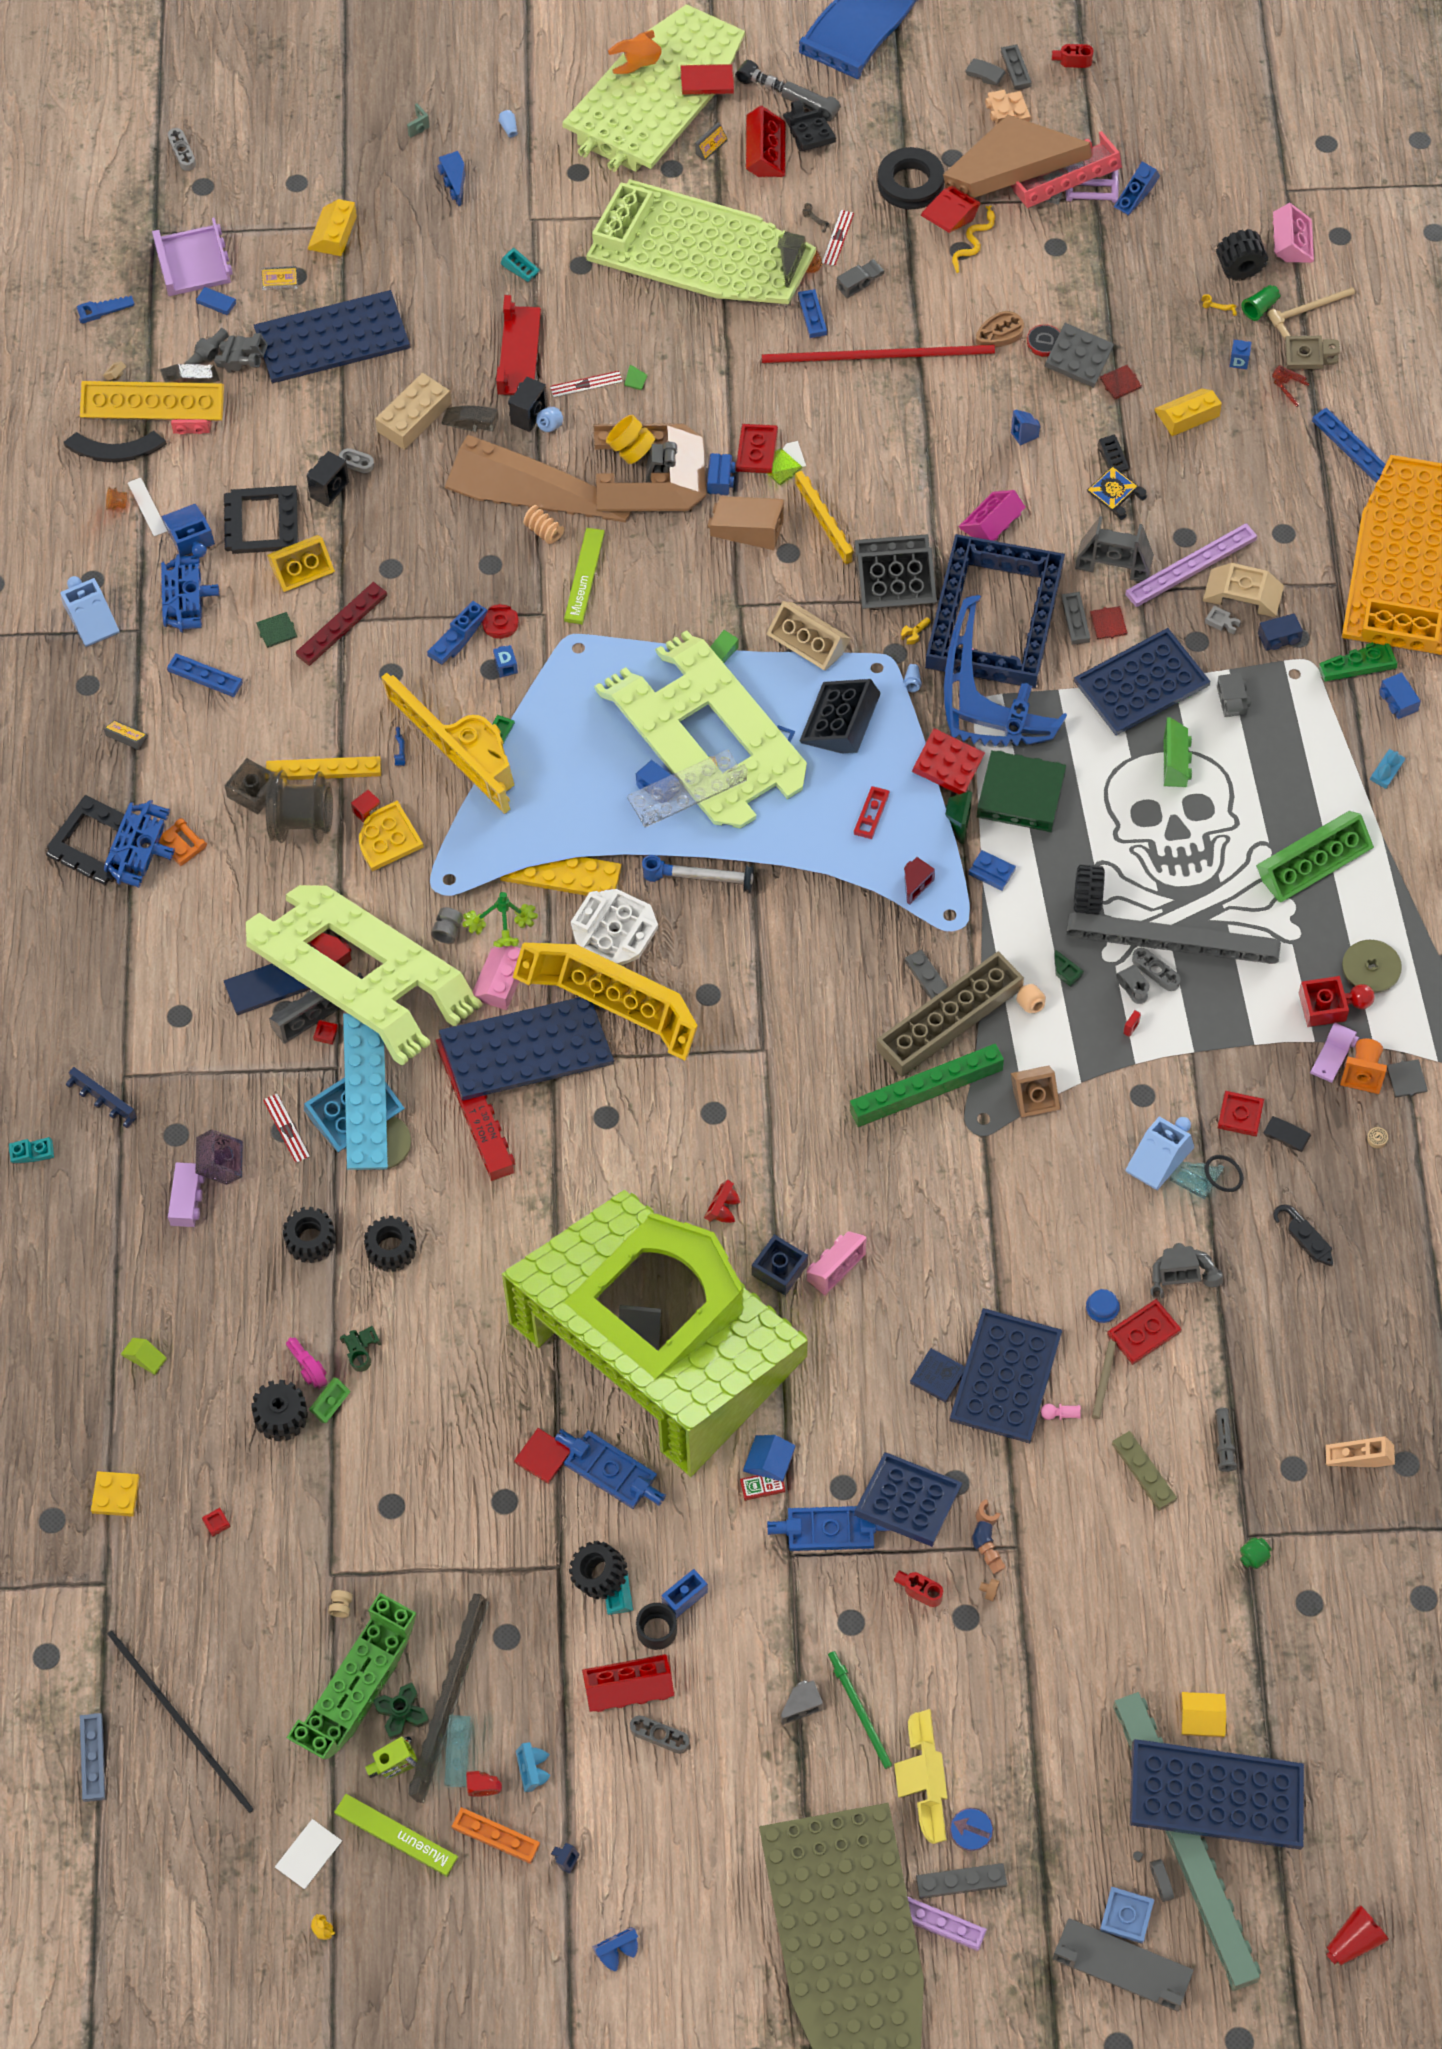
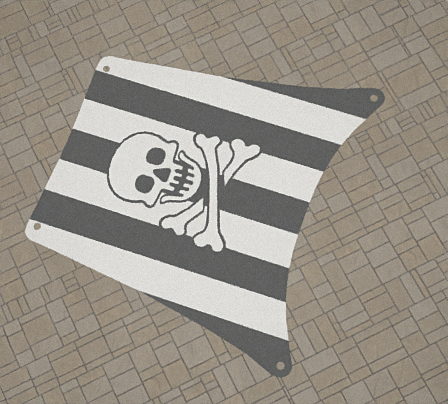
M1305 659L1284 660L1204 673L1211 681L1210 686L1117 736L1079 688L1032 691L1028 699L1030 705L1027 713L1056 719L1064 713L1067 714L1064 723L1053 740L1027 745L1021 740L1018 746H1015L1010 741L1007 747L1002 742L994 747L991 741L984 746L981 740L975 744L977 749L985 752L977 768L978 803L991 750L1003 751L1014 755L1020 754L1029 758H1040L1049 762H1060L1066 765V772L1052 832L979 818L981 850L1016 866L1015 872L1007 885H1005L1003 891L983 882L981 963L999 951L1024 977L1023 986L1028 984L1036 985L1044 993L1046 1001L1041 1011L1027 1013L1016 1000L1017 994H1015L978 1022L976 1051L996 1043L1004 1058L1003 1071L970 1083L964 1120L967 1128L973 1134L989 1136L1020 1117L1011 1079V1073L1049 1065L1055 1072L1059 1094L1103 1074L1167 1056L1281 1042L1326 1043L1334 1023L1307 1027L1298 993L1301 982L1340 976L1344 993H1350L1354 986L1348 982L1343 973L1342 961L1348 948L1362 940H1378L1391 946L1400 957L1402 964L1399 980L1392 988L1374 993L1375 1000L1369 1008L1357 1009L1352 1004H1349L1346 1022H1339L1337 1024L1357 1032L1358 1040L1365 1038L1373 1039L1381 1043L1384 1049L1405 1052L1442 1063V959L1426 930L1382 836L1332 708L1320 671L1311 661ZM1292 669L1299 670L1301 673L1300 678H1290L1288 675L1289 671ZM1241 673L1242 680L1246 681L1247 690L1245 692L1246 696H1250L1251 706L1248 707L1246 715L1224 717L1217 690L1218 676ZM1018 693L997 694L985 697L996 704L1011 708L1013 700L1017 699ZM1017 709L1016 713L1020 714L1022 710ZM1167 717H1171L1187 727L1188 736H1192L1191 747H1188V752H1192L1191 764H1188V768H1192V779L1188 780L1187 787L1164 786L1163 737ZM974 724L975 734L1005 736L1002 730ZM1009 726L1010 731H1018L1016 726ZM1021 733V735H1022V736H1025V737L1049 736V735H1038V734H1024V733ZM1347 811L1360 813L1374 848L1283 902H1279L1262 882L1256 865ZM1079 864L1103 866L1105 880L1102 911L1099 914L1101 916L1274 938L1281 942L1279 962L1267 964L1070 937L1066 931L1068 916L1070 913L1075 912L1074 893L1077 868ZM1145 948L1177 972L1181 980L1177 990L1167 991L1140 970L1143 977L1149 983L1147 1001L1137 1004L1132 1001L1127 992L1120 986L1116 974L1134 965L1132 956L1135 949ZM1055 950L1059 951L1084 971L1083 975L1071 987L1055 974ZM1138 956L1139 960L1145 958V956ZM1375 964L1369 965V968L1375 967ZM1159 966L1151 967V971L1154 973L1162 971ZM1168 979V983L1175 982V980ZM1134 1010L1141 1013L1140 1023L1129 1037L1123 1034L1125 1023ZM981 1113L988 1114L990 1122L986 1125L978 1123V1115Z

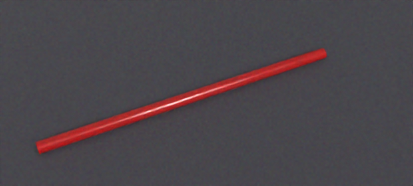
M995 345L761 354L762 363L980 355L995 354Z

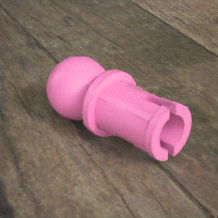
M1045 1404L1041 1408V1415L1046 1420H1052L1056 1416H1059V1420H1062V1418L1080 1419V1405L1062 1406L1059 1404V1408H1056L1052 1404Z

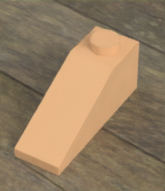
M1386 1436L1326 1445V1465L1345 1467L1395 1465L1394 1444Z

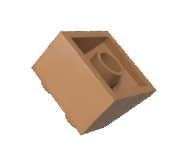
M1049 1065L1011 1073L1013 1092L1021 1118L1060 1110L1055 1072Z

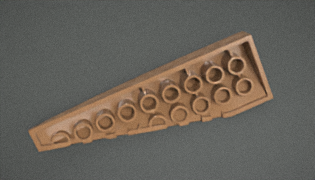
M467 435L462 443L445 484L446 489L478 501L492 500L493 503L501 504V502L511 503V506L519 507V505H526L528 508L537 505L539 509L545 511H566L567 514L572 515L580 513L585 514L586 517L600 516L602 519L626 522L632 512L597 511L595 486L542 462L471 435Z

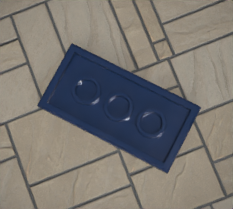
M273 963L223 980L237 1016L311 990Z

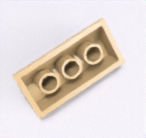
M785 601L782 602L766 634L823 670H827L843 655L851 639L795 603Z

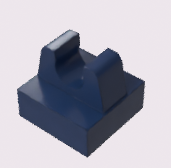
M565 1843L563 1849L555 1846L551 1853L561 1870L569 1874L580 1855L574 1846Z

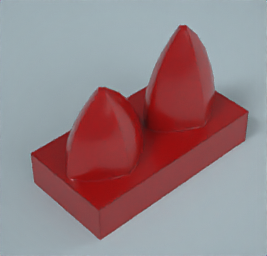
M727 1179L720 1184L704 1216L705 1219L710 1222L714 1219L725 1223L735 1222L732 1212L724 1205V1203L730 1205L740 1203L737 1192L732 1188L733 1182Z

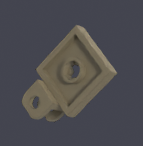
M1322 335L1286 336L1287 369H1323V365H1334L1339 361L1340 346L1338 340L1323 339L1322 342ZM1303 350H1305L1308 354L1304 355L1301 353Z

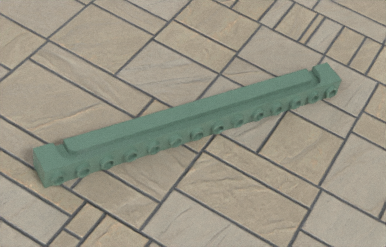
M1139 1692L1114 1701L1113 1709L1119 1723L1123 1727V1732L1131 1751L1134 1739L1164 1743L1161 1737L1158 1738L1156 1734L1157 1726L1153 1717H1149L1147 1713L1148 1704L1144 1697L1141 1698ZM1165 1831L1221 1965L1226 1971V1977L1232 1991L1257 1983L1261 1974L1260 1967L1257 1961L1253 1962L1250 1955L1252 1948L1248 1940L1245 1941L1242 1936L1243 1927L1241 1922L1236 1920L1233 1915L1235 1911L1233 1903L1225 1896L1224 1891H1226L1224 1882L1221 1878L1218 1879L1216 1875L1217 1867L1214 1859L1209 1858L1207 1854L1208 1845L1205 1838H1201L1200 1835Z

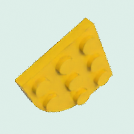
M398 800L376 810L368 816L359 833L360 850L372 872L424 848L420 837Z

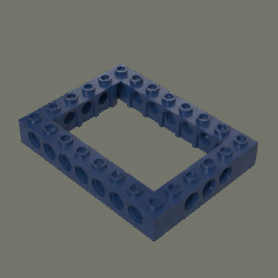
M955 534L927 649L925 668L945 672L950 642L969 565L1041 578L1040 587H1038L1037 600L1034 604L1033 617H1031L1030 631L1027 635L1022 664L1021 660L1016 656L1011 655L1009 657L998 655L996 652L987 653L978 651V649L972 650L973 677L1021 686V683H1027L1036 689L1063 571L1065 554ZM959 646L956 647L954 674L959 673L961 670L963 648Z

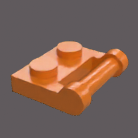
M183 818L178 819L172 827L162 833L158 843L175 849L172 858L180 866L184 865L207 846V843L187 826ZM182 831L195 845L191 848L177 834L178 832Z

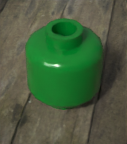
M1252 1537L1240 1548L1242 1556L1240 1560L1247 1568L1251 1566L1254 1569H1259L1271 1558L1270 1551L1272 1549L1263 1538Z

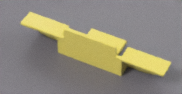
M927 1709L913 1713L908 1720L910 1747L921 1750L922 1755L894 1763L899 1798L927 1790L928 1799L917 1802L919 1822L925 1838L930 1843L936 1844L946 1841L942 1799L947 1800L942 1753L935 1751L931 1710Z

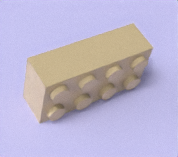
M422 373L375 418L377 432L405 450L452 404L450 390Z

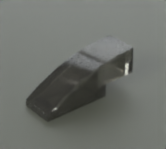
M483 406L450 407L445 412L442 425L477 432V429L493 432L499 418L498 409Z

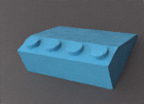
M344 1077L304 1103L305 1113L338 1153L346 1148ZM385 1081L386 1121H388L405 1108Z

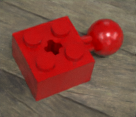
M1340 976L1302 981L1298 992L1307 1027L1346 1022L1349 1004H1352L1357 1009H1367L1375 1000L1373 989L1365 984L1356 985L1350 993H1344Z

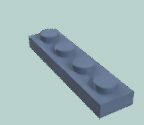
M101 1713L80 1715L83 1802L106 1800L103 1716Z

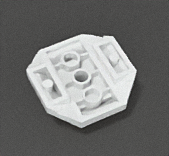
M611 889L601 892H589L571 920V928L577 945L622 966L640 958L657 931L658 923L650 904L618 889Z

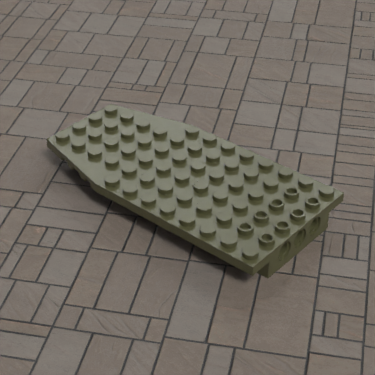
M889 1803L759 1826L791 2003L811 2048L921 2049L924 1976Z

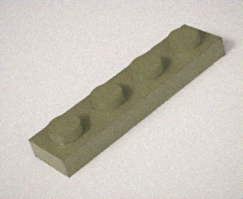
M1130 1431L1112 1441L1113 1447L1159 1511L1177 1500L1176 1495Z

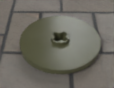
M1369 939L1356 942L1348 948L1343 957L1342 969L1346 979L1352 986L1365 984L1370 986L1374 993H1379L1392 988L1397 983L1401 974L1402 964L1399 955L1391 946L1382 941ZM1375 964V967L1369 968V965Z
M395 1116L386 1121L387 1169L400 1164L407 1157L411 1148L410 1131L405 1123Z

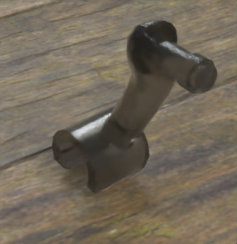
M806 203L804 205L805 209L802 210L803 216L810 217L818 225L823 226L822 232L825 233L827 227L830 226L829 222L821 220L813 214V206L810 203Z

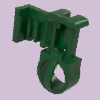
M373 1326L360 1331L359 1334L356 1330H352L349 1332L350 1335L346 1336L344 1334L340 1336V1341L342 1344H346L350 1352L347 1354L349 1362L357 1372L366 1371L372 1362L365 1347L368 1348L371 1343H378L379 1346L382 1345ZM361 1355H365L367 1357L365 1363L363 1362ZM356 1357L360 1363V1366H356L353 1364Z

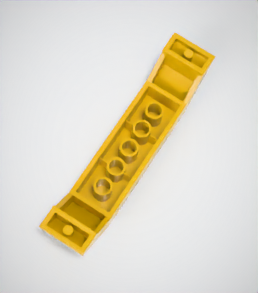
M525 942L522 944L512 978L529 986L531 984L559 986L660 1035L668 1047V1053L684 1061L687 1059L698 1025L679 993L577 944Z

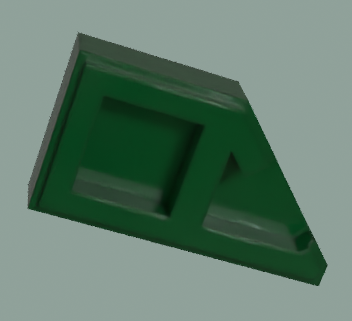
M1054 951L1055 974L1071 987L1083 975L1084 971L1059 951Z

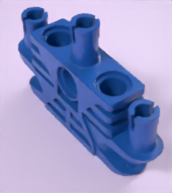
M179 553L169 563L161 562L164 627H167L168 624L172 625V627L178 628L182 633L183 629L202 628L201 597L219 596L218 584L201 586L200 558L194 555L181 557ZM176 617L177 620H171L170 618Z
M153 800L139 805H134L133 802L129 804L104 866V871H110L111 875L117 879L118 885L123 882L139 888L141 886L139 883H142L143 876L145 877L153 855L169 860L172 859L175 849L158 844L165 828L164 820L168 819L167 816H169L170 809L153 804ZM133 811H141V813L136 815L133 814ZM143 844H150L148 848L141 847ZM113 865H120L119 870L115 869Z

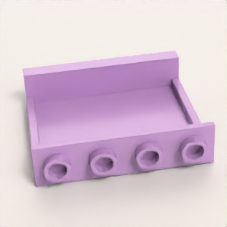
M212 218V226L162 237L159 230L152 231L168 296L196 291L204 287L209 288L231 283L230 275H233L230 264L227 265L226 263L229 261L227 251H223V248L226 247L223 237H219V235H222L220 224L216 225L215 218Z

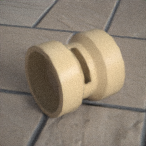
M342 1590L332 1591V1604L329 1606L328 1613L335 1617H348L350 1613L349 1604L352 1602L353 1595Z

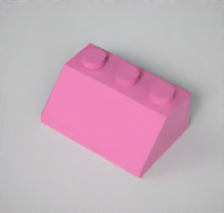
M1291 203L1274 211L1273 237L1276 256L1285 262H1313L1312 219Z
M514 946L491 948L472 991L474 996L480 999L482 1003L504 1010L508 1009L519 983V980L512 977L521 948Z
M849 1231L844 1236L840 1235L835 1240L834 1246L830 1250L826 1249L821 1254V1259L817 1263L813 1262L806 1271L807 1281L825 1296L866 1255L867 1238L864 1235Z

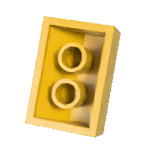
M337 199L323 207L308 245V250L342 256L357 217L355 202Z
M1201 388L1156 407L1154 411L1173 437L1220 417L1222 403L1213 390Z
M319 535L267 555L273 573L283 592L335 572L323 538Z

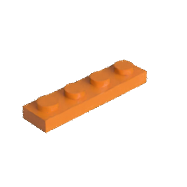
M462 1807L451 1826L453 1830L529 1864L532 1863L540 1847L539 1841Z

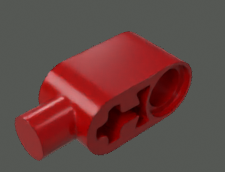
M1065 44L1061 50H1052V61H1060V64L1067 68H1088L1093 62L1094 49L1088 44Z
M901 1570L897 1572L894 1582L904 1586L908 1596L929 1607H937L941 1604L943 1587L939 1583L917 1572L906 1574ZM934 1591L937 1592L939 1596L936 1598H932L928 1595V1593Z

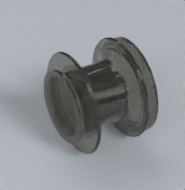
M281 770L279 773L272 772L268 780L266 792V826L270 840H278L279 843H283L287 838L288 829L312 830L314 841L320 844L323 841L324 835L330 832L332 825L333 793L330 782H326L324 774L318 771L315 774L312 785H289L288 776L284 770Z

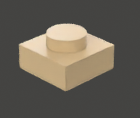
M122 361L113 363L103 376L107 381L117 380L123 375L122 371L126 365Z

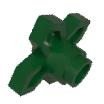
M413 1683L400 1687L398 1696L394 1698L382 1695L373 1700L378 1714L390 1716L384 1727L391 1740L403 1734L406 1722L416 1727L429 1723L425 1709L413 1706L418 1697Z

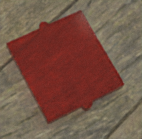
M1128 365L1100 376V380L1106 387L1105 390L1109 391L1114 400L1142 388L1141 383L1136 378V374L1131 371Z
M1120 606L1104 607L1103 609L1090 611L1097 640L1114 639V637L1128 634Z

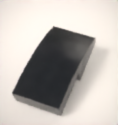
M1272 1116L1263 1132L1266 1137L1283 1142L1284 1146L1300 1152L1303 1151L1311 1137V1134L1274 1116Z

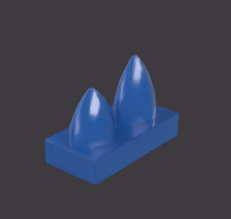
M630 1927L592 1946L601 1962L607 1968L616 1972L619 1965L617 1948L619 1947L625 1955L634 1958L638 1950V1935L635 1929Z

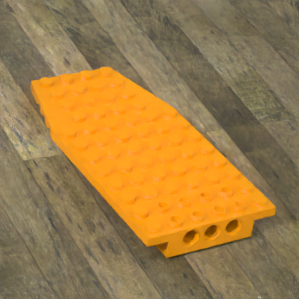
M1390 455L1362 512L1341 638L1368 643L1373 642L1380 645L1387 643L1392 647L1442 655V463Z

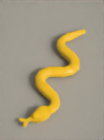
M991 205L989 207L985 206L988 209L987 220L989 223L971 225L966 231V237L974 245V248L958 250L953 254L952 263L956 273H959L958 257L973 256L980 251L981 245L978 239L974 237L973 232L987 231L994 226L995 214L990 209Z

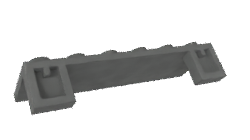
M1070 1918L1067 1920L1052 1959L1177 2012L1180 2009L1193 1974V1969Z

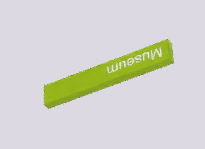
M586 527L564 622L583 625L605 535L604 530Z
M348 1794L344 1795L334 1812L335 1815L446 1877L458 1859L457 1855Z

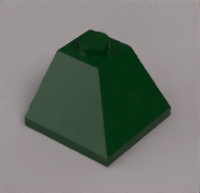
M970 791L950 797L948 804L945 805V815L950 820L954 836L960 844H964L971 812L972 792Z

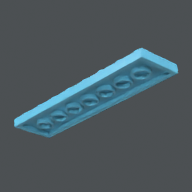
M343 1014L347 1170H384L388 1168L384 1042L379 1033L350 1014Z

